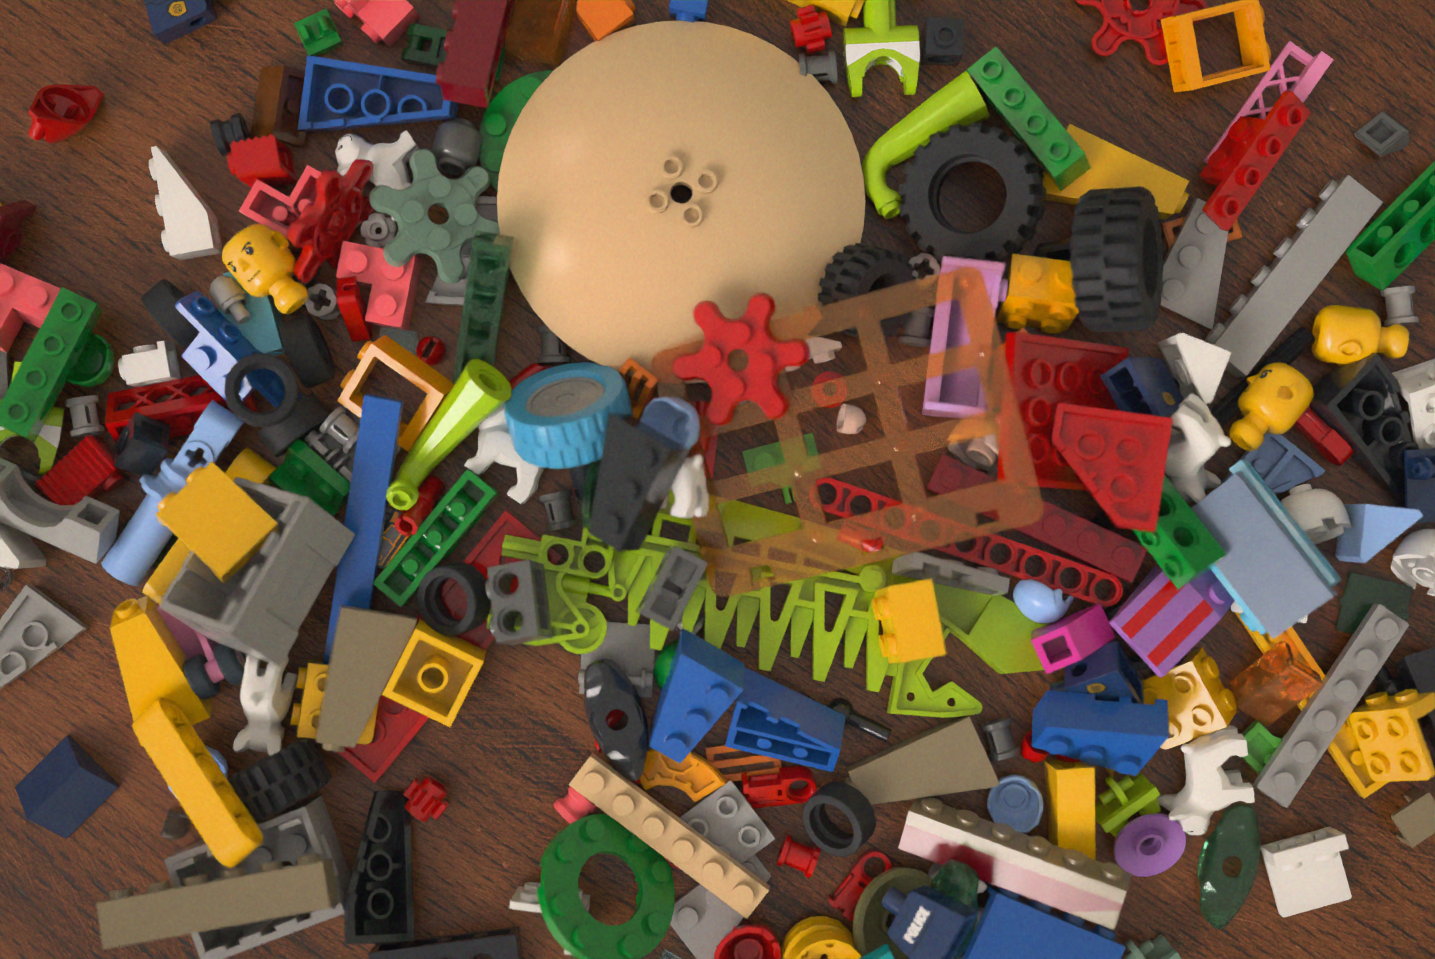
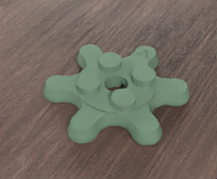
M420 148L415 150L409 159V165L413 173V181L410 186L401 190L393 189L387 185L376 186L369 195V202L374 210L391 215L398 224L397 235L385 245L383 250L384 259L388 264L394 267H401L407 264L414 255L420 253L427 254L436 262L437 273L440 279L448 284H455L465 274V266L461 258L462 249L465 245L477 242L487 247H494L502 242L498 222L482 217L476 209L477 197L486 191L490 185V175L483 167L472 166L459 178H447L439 171L435 154L431 150ZM432 206L446 208L448 214L447 222L441 225L431 222L428 218V209Z

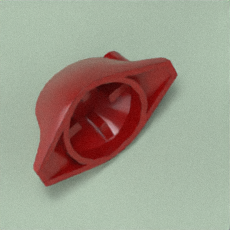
M54 84L41 88L29 108L28 114L32 117V122L28 135L34 140H41L43 138L49 144L69 139L89 124L104 93L96 86Z

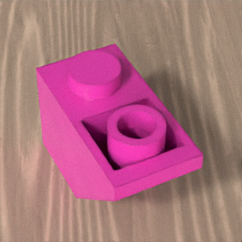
M1101 603L1062 618L1055 623L1032 631L1031 641L1046 674L1082 660L1116 638Z

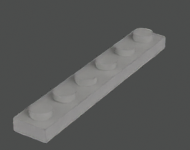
M1380 603L1372 605L1252 786L1281 806L1288 808L1410 624Z

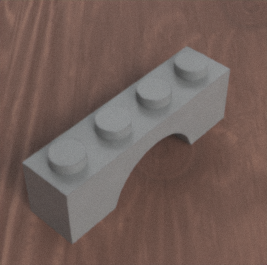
M0 458V522L96 564L116 541L120 510L88 496H85L74 505L66 506L49 502L36 494L26 484L21 476L18 465Z

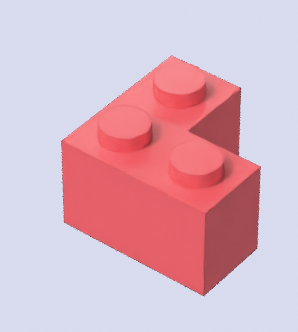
M333 0L334 4L349 19L356 15L364 23L360 29L375 44L382 40L389 48L407 31L408 24L414 23L419 18L415 8L407 0Z
M307 165L290 197L257 179L239 212L259 224H265L272 230L280 232L289 240L287 233L291 224L295 220L300 219L301 212L308 203H315L316 181L321 172Z
M343 241L336 277L356 276L358 285L371 288L365 321L372 325L409 332L423 261L414 255L404 266L394 267L384 259V249Z
M1 263L0 351L8 353L24 322L38 328L41 327L61 288Z

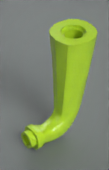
M966 70L888 130L873 144L865 155L861 165L865 193L875 204L878 214L884 216L885 219H890L900 214L899 205L903 204L898 192L890 189L886 183L887 173L893 166L915 155L913 152L920 144L923 146L927 145L931 141L929 136L937 131L944 133L949 131V126L952 125L970 126L971 123H980L990 118L986 104Z
M472 359L466 365L448 396L407 454L394 482L388 487L386 499L392 507L398 510H408L419 498L417 489L428 474L483 421L511 397V386L508 380L496 368L480 359Z

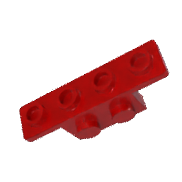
M1285 90L1265 119L1240 116L1230 127L1228 135L1218 149L1209 157L1207 165L1199 176L1207 184L1217 186L1202 208V211L1221 230H1230L1310 115V110L1292 91Z

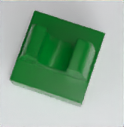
M327 8L294 23L309 56L319 57L344 45Z

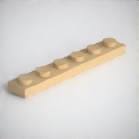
M593 752L569 783V786L746 919H748L768 893L770 886Z

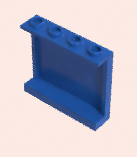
M985 883L988 886L986 891L990 893V897L962 959H1121L1126 947L1115 939L1116 932L1108 927L1096 923L1094 928L1083 924L1084 918L1065 911L1061 915L1052 911V906L1034 899L1028 901L1019 897L1020 894Z

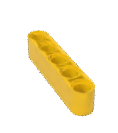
M247 447L235 458L225 474L232 481L239 477L270 486V474L277 468ZM179 538L152 574L142 592L145 595H149L159 605L191 551Z
M160 697L133 722V730L214 856L223 865L233 868L263 842V834L179 706L169 698Z

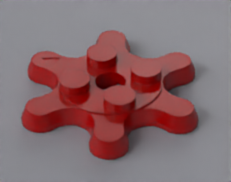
M1075 0L1078 4L1096 7L1103 16L1102 27L1093 35L1091 40L1092 49L1096 54L1105 57L1110 56L1122 42L1133 40L1143 46L1147 60L1157 66L1168 62L1161 19L1208 8L1205 0H1147L1148 7L1143 11L1132 10L1130 0ZM1203 19L1197 20V21H1193V24L1199 23V22H1201Z
M356 159L343 179L341 173L336 170H324L318 176L315 203L310 202L303 208L300 219L295 220L291 224L287 233L293 245L298 248L303 247L293 268V273L300 282L304 284L310 282L325 259L333 269L337 270L343 241L349 242L355 228L364 221H367L368 217L375 213V210L370 205L369 196H362L364 187L373 173L374 164L372 161Z
M760 292L751 296L745 313L736 319L724 316L718 305L710 300L697 303L693 309V320L703 331L704 343L694 353L679 354L672 363V370L674 375L682 381L701 379L709 384L712 397L706 408V416L713 425L724 426L728 424L733 418L737 405L743 401L757 403L763 414L770 419H779L788 412L789 401L778 387V375L786 367L804 365L810 357V348L800 338L780 340L772 334L770 321L775 313L776 304L773 297L767 293ZM736 349L745 351L749 357L748 366L743 371H738L731 367L730 357Z

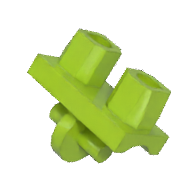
M1141 772L1131 779L1127 775L1117 783L1109 775L1103 779L1108 789L1098 796L1100 801L1095 804V821L1106 833L1110 832L1116 838L1122 828L1129 823L1127 819L1136 812L1141 816L1160 812L1161 808L1157 797L1161 794Z

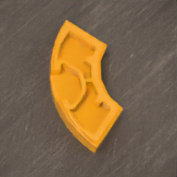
M653 748L647 750L644 770L639 778L645 790L657 785L673 786L684 791L694 802L727 783L725 777L712 763L692 751L681 763H678Z

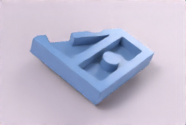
M1265 433L1262 445L1257 450L1246 451L1239 459L1248 460L1274 494L1285 492L1295 487V485L1311 478H1316L1325 472L1321 466L1281 434L1272 435ZM1231 471L1222 480L1221 484L1233 476Z

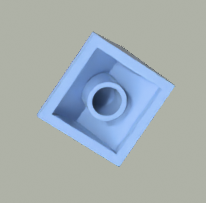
M1344 504L1352 527L1350 529L1343 527L1345 533L1337 537L1335 556L1339 561L1366 563L1423 517L1419 510L1369 504Z

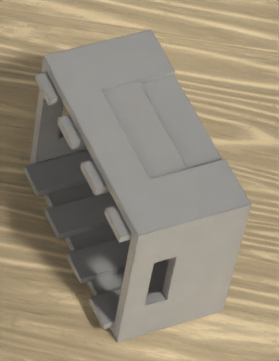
M236 477L233 482L278 523L279 532L277 534L272 532L263 548L225 584L191 550L182 564L183 567L176 579L172 581L163 596V601L159 607L210 640L280 667L299 634L297 631L333 567H337L355 534L309 498Z
M322 795L288 807L278 815L256 823L263 834V842L233 868L245 867V873L247 874L259 871L258 864L282 860V862L289 861L292 865L297 864L296 857L319 853L320 860L328 858L333 860L339 904L327 909L191 933L200 959H224L344 914V903L352 876ZM204 839L189 844L164 859L173 887L185 885L184 878L207 874L208 880L222 878L221 871L233 869L217 860Z

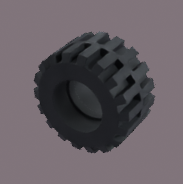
M856 243L855 246L848 245L843 248V253L837 252L833 256L832 264L827 263L824 269L826 272L825 277L821 278L819 286H822V291L818 293V301L823 304L820 307V312L822 316L826 317L825 322L828 326L833 327L837 332L872 343L875 341L884 342L887 340V337L893 338L897 335L898 328H904L907 324L906 318L908 315H912L914 307H912L913 300L917 299V292L914 291V287L917 285V278L912 276L914 269L910 263H906L907 258L897 254L895 251L864 243Z
M302 738L282 748L277 753L267 756L237 772L228 781L254 821L259 822L328 784L332 775L312 738Z

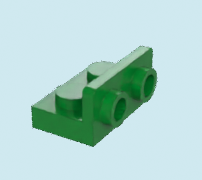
M299 438L288 447L284 462L270 474L269 481L276 488L309 498L332 517L348 502L350 483Z

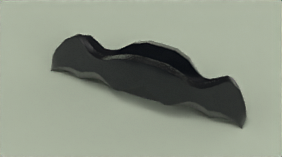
M600 659L588 665L584 672V708L587 721L596 742L609 761L626 778L637 781L643 773L648 750V723L644 707L637 689L621 667L613 660ZM614 709L623 710L628 716L626 725L619 729L610 727L606 722V716L610 711Z

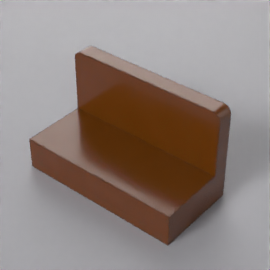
M286 65L263 67L261 69L250 133L251 139H254L255 136L260 139L263 135L268 138L272 134L284 144L304 147L306 132L298 130L305 77L304 71Z

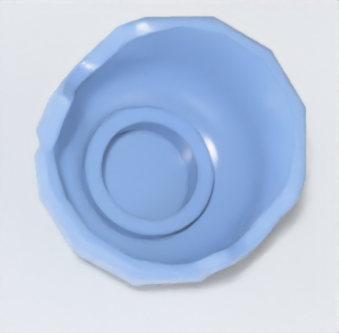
M678 397L655 398L645 407L641 419L643 423L688 450L698 441L699 417L695 408L685 400Z
M1032 579L1019 581L1013 590L1014 601L1022 614L1028 619L1042 624L1055 623L1060 620L1074 599L1073 596H1069L1067 599L1062 598L1061 589L1052 590Z
M1012 774L1001 777L999 779L1000 785L990 788L987 798V809L994 823L1007 824L1015 831L1023 834L1030 832L1039 824L1043 813L1041 792L1031 779L1023 775Z

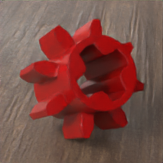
M814 4L797 9V19L789 21L796 48L806 46L807 54L824 50V40L832 38L826 11L817 13Z
M426 776L423 782L415 778L403 793L409 799L404 807L411 815L422 822H427L430 816L438 820L450 805L444 799L449 791L443 784L431 776Z

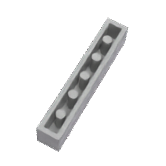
M1347 175L1338 181L1332 179L1323 187L1318 194V197L1322 199L1314 210L1308 208L1295 224L1299 228L1291 239L1287 236L1279 243L1273 251V254L1276 256L1275 260L1269 267L1264 265L1257 271L1250 281L1254 285L1246 296L1241 294L1235 299L1228 309L1231 315L1224 324L1220 322L1216 324L1213 330L1206 336L1205 340L1209 344L1231 352L1225 369L1234 377L1239 378L1248 375L1383 203V201L1351 176Z

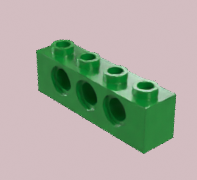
M994 47L967 69L979 92L1019 141L1030 151L1034 159L1060 191L1091 168L1085 152L997 47Z
M1435 161L1345 250L1355 276L1381 291H1384L1435 240Z
M61 287L0 403V427L35 442L66 383V379L71 374L103 312L97 303Z
M467 469L420 525L416 534L410 537L372 584L400 607L409 605L417 596L419 584L425 574L443 565L502 493L481 475H477L470 469Z
M1164 474L1155 533L1132 530L1139 538L1141 544L1162 568L1164 574L1177 589H1180L1208 572L1227 554Z

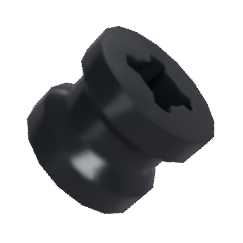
M241 113L233 114L226 121L215 119L210 122L213 139L222 156L232 152L230 144L233 140L238 143L240 139L246 141L247 138H250L249 129Z

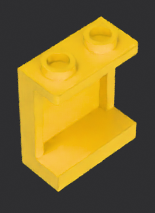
M211 462L205 468L203 466L197 467L187 477L185 481L187 485L177 494L171 492L164 497L158 504L157 508L159 511L155 515L161 525L173 532L225 584L263 548L272 532L276 534L279 532V528L275 520L221 469Z

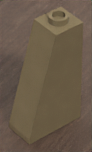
M339 605L315 735L316 742L323 743L322 749L344 752L345 746L355 747L415 628L417 619L414 616Z
M969 716L954 717L846 767L850 776L843 779L845 783L858 789L871 805L993 788L1000 785Z

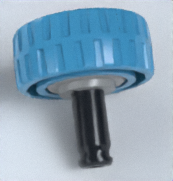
M591 362L569 363L545 369L520 382L511 391L509 400L505 402V417L515 451L524 461L538 467L568 468L573 487L576 489V498L583 502L594 501L599 475L596 460L602 458L609 412L633 416L625 381L615 369Z

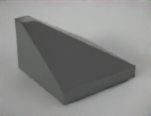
M1384 111L1380 112L1354 133L1357 139L1380 157L1404 149L1409 145V131Z

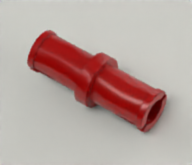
M429 476L428 479L426 477L417 489L419 498L416 503L408 510H403L400 516L397 517L394 525L400 534L404 536L415 535L423 520L435 509L434 503L444 491V484L439 478Z

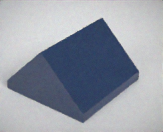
M67 735L15 789L28 820L67 839L120 785L70 735Z

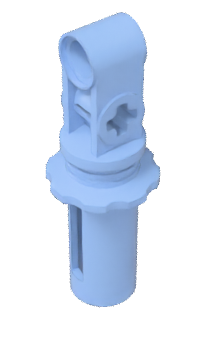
M212 400L196 422L193 432L176 458H165L160 465L162 470H160L157 476L142 475L139 481L147 495L101 562L103 568L110 575L132 586H140L155 560L173 535V532L158 522L155 515L159 511L157 508L158 504L169 493L175 492L177 494L187 485L185 482L187 477L197 467L203 466L205 468L211 462L215 464L224 448H227L244 421ZM198 448H202L205 451L200 462L194 458L196 455L195 451Z

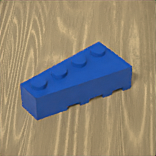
M307 55L298 130L314 133L450 120L457 117L458 102L443 100L441 85L436 84V75Z

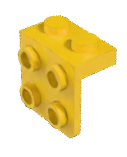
M1012 254L1009 259L1005 302L1000 304L996 312V322L1004 323L1006 327L1012 329H1021L1023 327L1040 328L1042 332L1048 334H1058L1066 331L1079 312L1075 305V293L1072 288L1071 262Z
M1203 647L1190 652L1181 664L1174 666L1165 676L1159 678L1155 674L1142 679L1144 682V704L1155 705V699L1168 700L1169 737L1162 744V749H1170L1225 728L1237 713L1234 695L1229 689L1224 688L1218 677L1219 669L1215 660L1211 656H1207Z
M307 658L306 667L299 666L296 689H303L300 704L293 703L290 725L297 726V737L316 739L315 735L328 665L323 664L322 660ZM378 702L356 744L366 745L372 741Z
M1409 689L1399 692L1394 696H1388L1387 692H1379L1365 698L1366 703L1354 709L1349 715V719L1372 780L1375 782L1428 780L1435 775V769L1417 719L1435 709V692L1418 694L1417 689Z

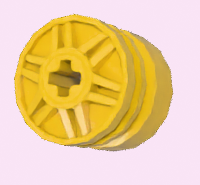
M827 916L809 917L796 923L786 934L781 946V959L862 958L859 950L855 947L850 930L839 920Z

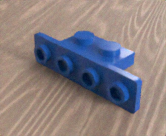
M195 291L179 299L175 304L178 311L200 332L181 356L226 401L224 395L225 378L231 367L243 357L263 353L257 350L241 334L238 327L230 323L215 308L210 299L203 296L199 291ZM259 368L252 370L244 376L240 383L239 394L242 402L257 389L277 408L285 395L283 380L276 372L270 369Z

